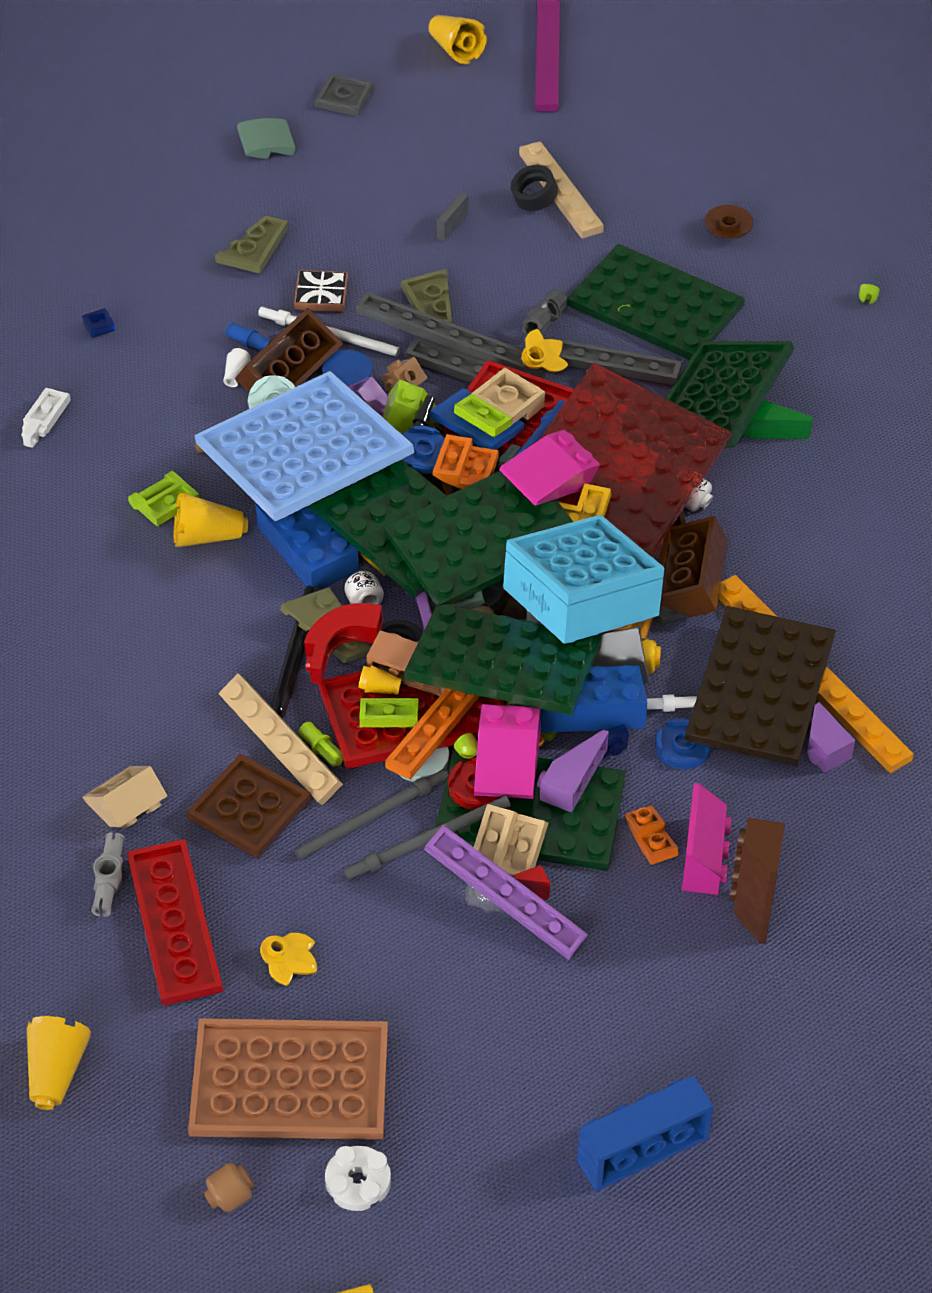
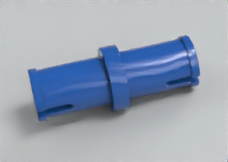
M231 322L226 329V336L243 343V346L249 349L255 348L262 351L272 341V339L260 335L257 330L253 328L247 329L235 322Z

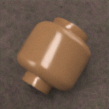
M229 1162L207 1176L206 1185L208 1190L203 1193L213 1209L219 1206L224 1212L229 1213L251 1199V1189L255 1185L242 1164L236 1166L234 1163Z

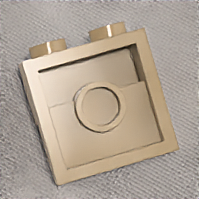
M506 368L502 369L471 393L512 417L511 426L522 417L528 420L544 407L545 391Z

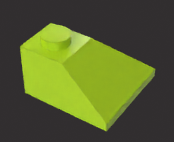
M399 379L388 393L383 418L399 433L402 434L409 431V428L414 426V416L421 409L426 395H428L424 388ZM430 419L428 427L434 428L435 420Z

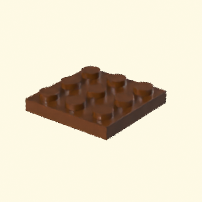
M239 754L186 811L187 819L259 859L311 800V793L248 757Z

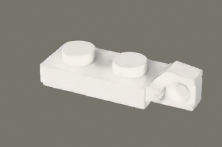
M50 388L44 389L23 419L24 425L21 435L23 436L24 446L33 448L38 442L39 436H46V433L51 430L71 401L70 394Z

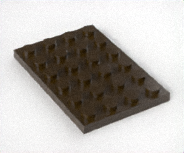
M726 606L688 723L685 741L798 767L836 630Z

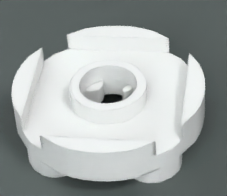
M365 1146L340 1147L336 1151L335 1156L329 1161L325 1171L326 1189L334 1198V1202L340 1207L351 1211H364L371 1208L370 1205L376 1203L379 1199L381 1202L387 1196L391 1185V1173L386 1156ZM355 1173H363V1176L367 1177L365 1181L361 1179L360 1184H355L350 1176Z

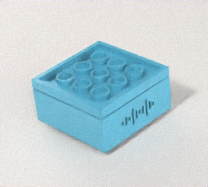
M602 515L507 540L503 588L564 644L659 616L664 567Z

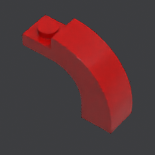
M355 603L340 606L324 614L312 625L304 641L307 658L306 671L310 672L311 683H323L328 659L331 653L340 645L354 641L374 643L382 628V605Z

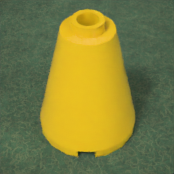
M437 15L431 19L428 28L429 33L454 61L460 64L470 63L468 61L473 58L477 59L480 57L485 49L487 35L484 34V26L479 21L445 15Z
M186 493L178 494L176 507H180V509H177V514L174 517L175 547L240 539L242 533H247L248 517H244L242 511Z
M53 1016L35 1017L32 1019V1023L28 1022L29 1098L35 1102V1107L52 1110L54 1106L62 1103L90 1040L91 1031L84 1024L75 1021V1026L73 1027L65 1024L66 1018Z

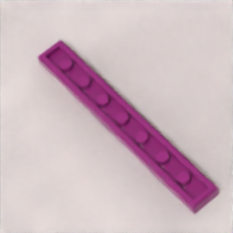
M538 0L535 111H558L560 0Z

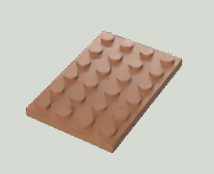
M199 1018L188 1126L189 1137L383 1140L388 1022Z

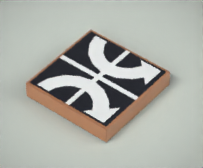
M299 270L294 309L305 310L308 308L310 311L344 312L348 272Z

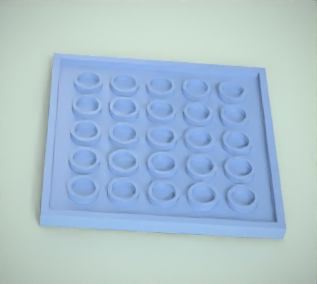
M330 371L194 435L196 444L274 521L285 518L414 453L413 444Z

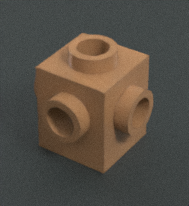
M415 357L403 361H394L386 367L388 372L381 376L388 392H390L399 379L416 386L427 379L426 374Z

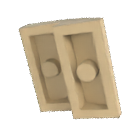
M487 804L474 848L510 875L523 872L535 867L548 823Z

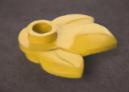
M538 329L527 334L525 338L526 348H524L521 354V359L527 367L531 369L542 368L548 372L556 373L568 366V363L559 357L563 345L561 340H543V336Z
M289 933L284 937L273 935L263 940L260 946L261 956L269 964V974L278 983L288 986L293 974L309 975L317 972L316 960L311 952H309L315 944L311 937L302 933ZM272 947H277L280 951H274Z

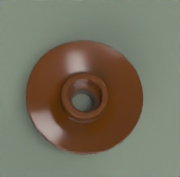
M721 205L708 211L705 216V226L712 234L718 237L735 239L743 237L751 231L753 218L748 211L741 207Z

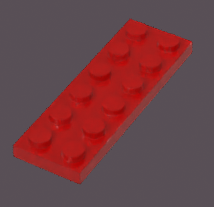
M181 839L126 851L162 1006L222 993L223 985L186 840Z

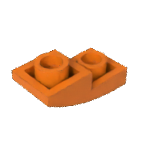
M652 805L625 814V819L634 838L651 865L678 856V846L665 831L664 820Z

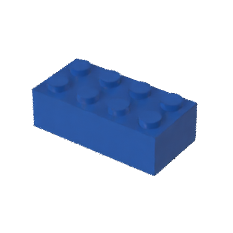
M255 504L257 527L306 587L308 585L312 587L317 586L321 590L359 572L358 549L309 507L306 506L285 518L274 521L258 504Z
M630 665L592 667L573 716L540 709V733L645 729L648 702L640 667Z
M694 1075L685 1080L677 1079L669 1084L667 1088L657 1093L649 1092L631 1105H621L603 1118H594L587 1121L579 1128L577 1162L597 1192L709 1139L714 1105Z

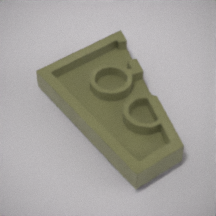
M264 216L246 230L247 234L240 240L235 239L232 241L230 248L225 252L219 251L215 255V263L261 274L288 230V221Z
M447 268L401 281V289L413 309L452 323Z
M326 588L282 603L280 611L286 616L291 615L299 622L298 626L307 632L320 617L342 605L332 590ZM348 642L337 647L332 654L346 664L367 656L370 647L366 642Z

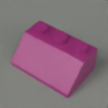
M697 783L693 785L682 891L718 895L719 884L726 883L727 866L722 865V859H728L730 841H724V835H730L732 818L726 817L727 805L701 784Z

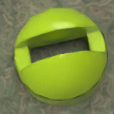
M862 284L859 290L861 302L864 303L865 300H869L868 304H872L877 301L880 289L871 284Z
M466 733L456 740L454 749L463 758L471 759L477 755L478 740L472 733Z

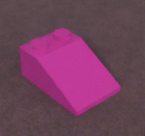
M561 430L546 435L503 464L499 470L536 506L581 491L584 483L590 484L601 464L575 440L572 434L566 430Z
M482 704L476 758L475 796H507L509 798L533 799L541 732L539 708Z

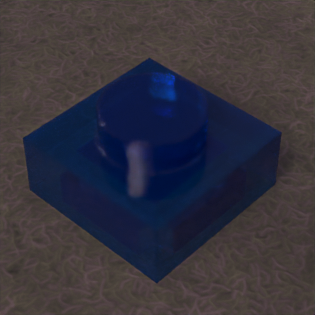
M106 308L82 315L83 324L92 338L115 331V324Z
M624 724L606 730L609 731L608 747L603 758L610 755L615 756L627 750L629 732Z

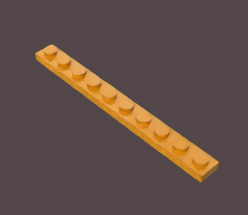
M736 575L721 582L718 599L725 606L776 616ZM826 667L817 700L889 773L911 762L914 753Z

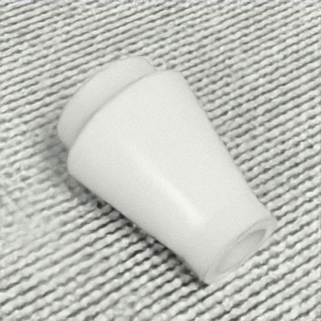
M235 348L227 354L225 376L223 379L224 384L227 386L236 387L239 382L235 379L236 376L251 361V356L247 351Z

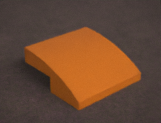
M446 434L433 469V476L447 484L463 489L494 473L499 458L498 450L475 447L472 445V438Z

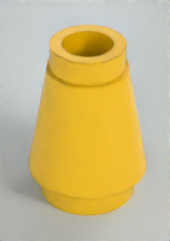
M373 665L371 667L364 666L358 688L365 689L364 692L398 695L402 678H398Z

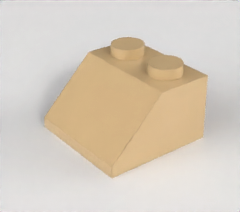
M129 766L82 797L109 827L125 829L137 822L136 816L144 811L145 813H150L160 807V801L166 798L167 794L151 766Z

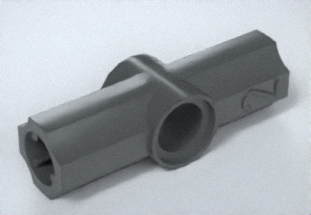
M555 289L549 291L537 306L528 311V316L523 321L522 328L526 336L535 329H538L543 334L552 322L561 317V312L566 307L567 299L563 291H556Z

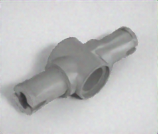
M113 832L106 834L103 854L93 864L95 875L93 889L96 893L91 912L96 916L101 917L102 910H104L103 917L111 914L113 896L123 885L121 871L123 859L121 852L125 838L120 833L115 834L114 840Z

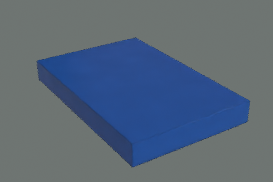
M464 388L430 410L431 419L462 437L472 438V443L481 448L497 450L524 430V423L518 420L511 427L493 437L454 413L455 404L471 394V392Z

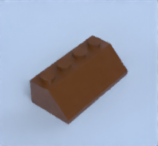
M306 308L259 352L235 379L248 392H250L256 381L265 376L274 375L285 377L297 387L312 375L343 343Z
M716 516L665 529L659 564L664 567L660 606L689 617L705 615L717 610L728 539Z
M748 817L746 829L740 828L729 900L735 901L733 913L759 943L765 944L785 823Z

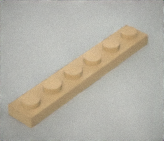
M539 141L519 147V155L527 166L538 164L546 166L551 170L558 185V194L554 202L579 236L583 239L602 233L604 229L603 223L542 142ZM539 181L545 187L547 182Z
M237 673L218 693L304 788L311 793L318 803L324 805L343 785L243 676Z

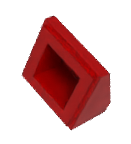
M542 866L513 875V878L541 899L549 898L550 881Z

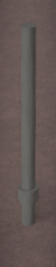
M442 769L428 778L421 777L414 781L411 787L294 849L296 857L301 860L417 796L421 798L431 793L432 788L446 781V778L449 776L448 772Z
M507 796L488 803L489 805L504 809L511 806ZM487 804L442 825L455 832L483 819ZM442 825L378 854L373 852L364 856L365 860L343 869L347 879L350 880L367 871L375 872L382 868L381 865L425 846Z

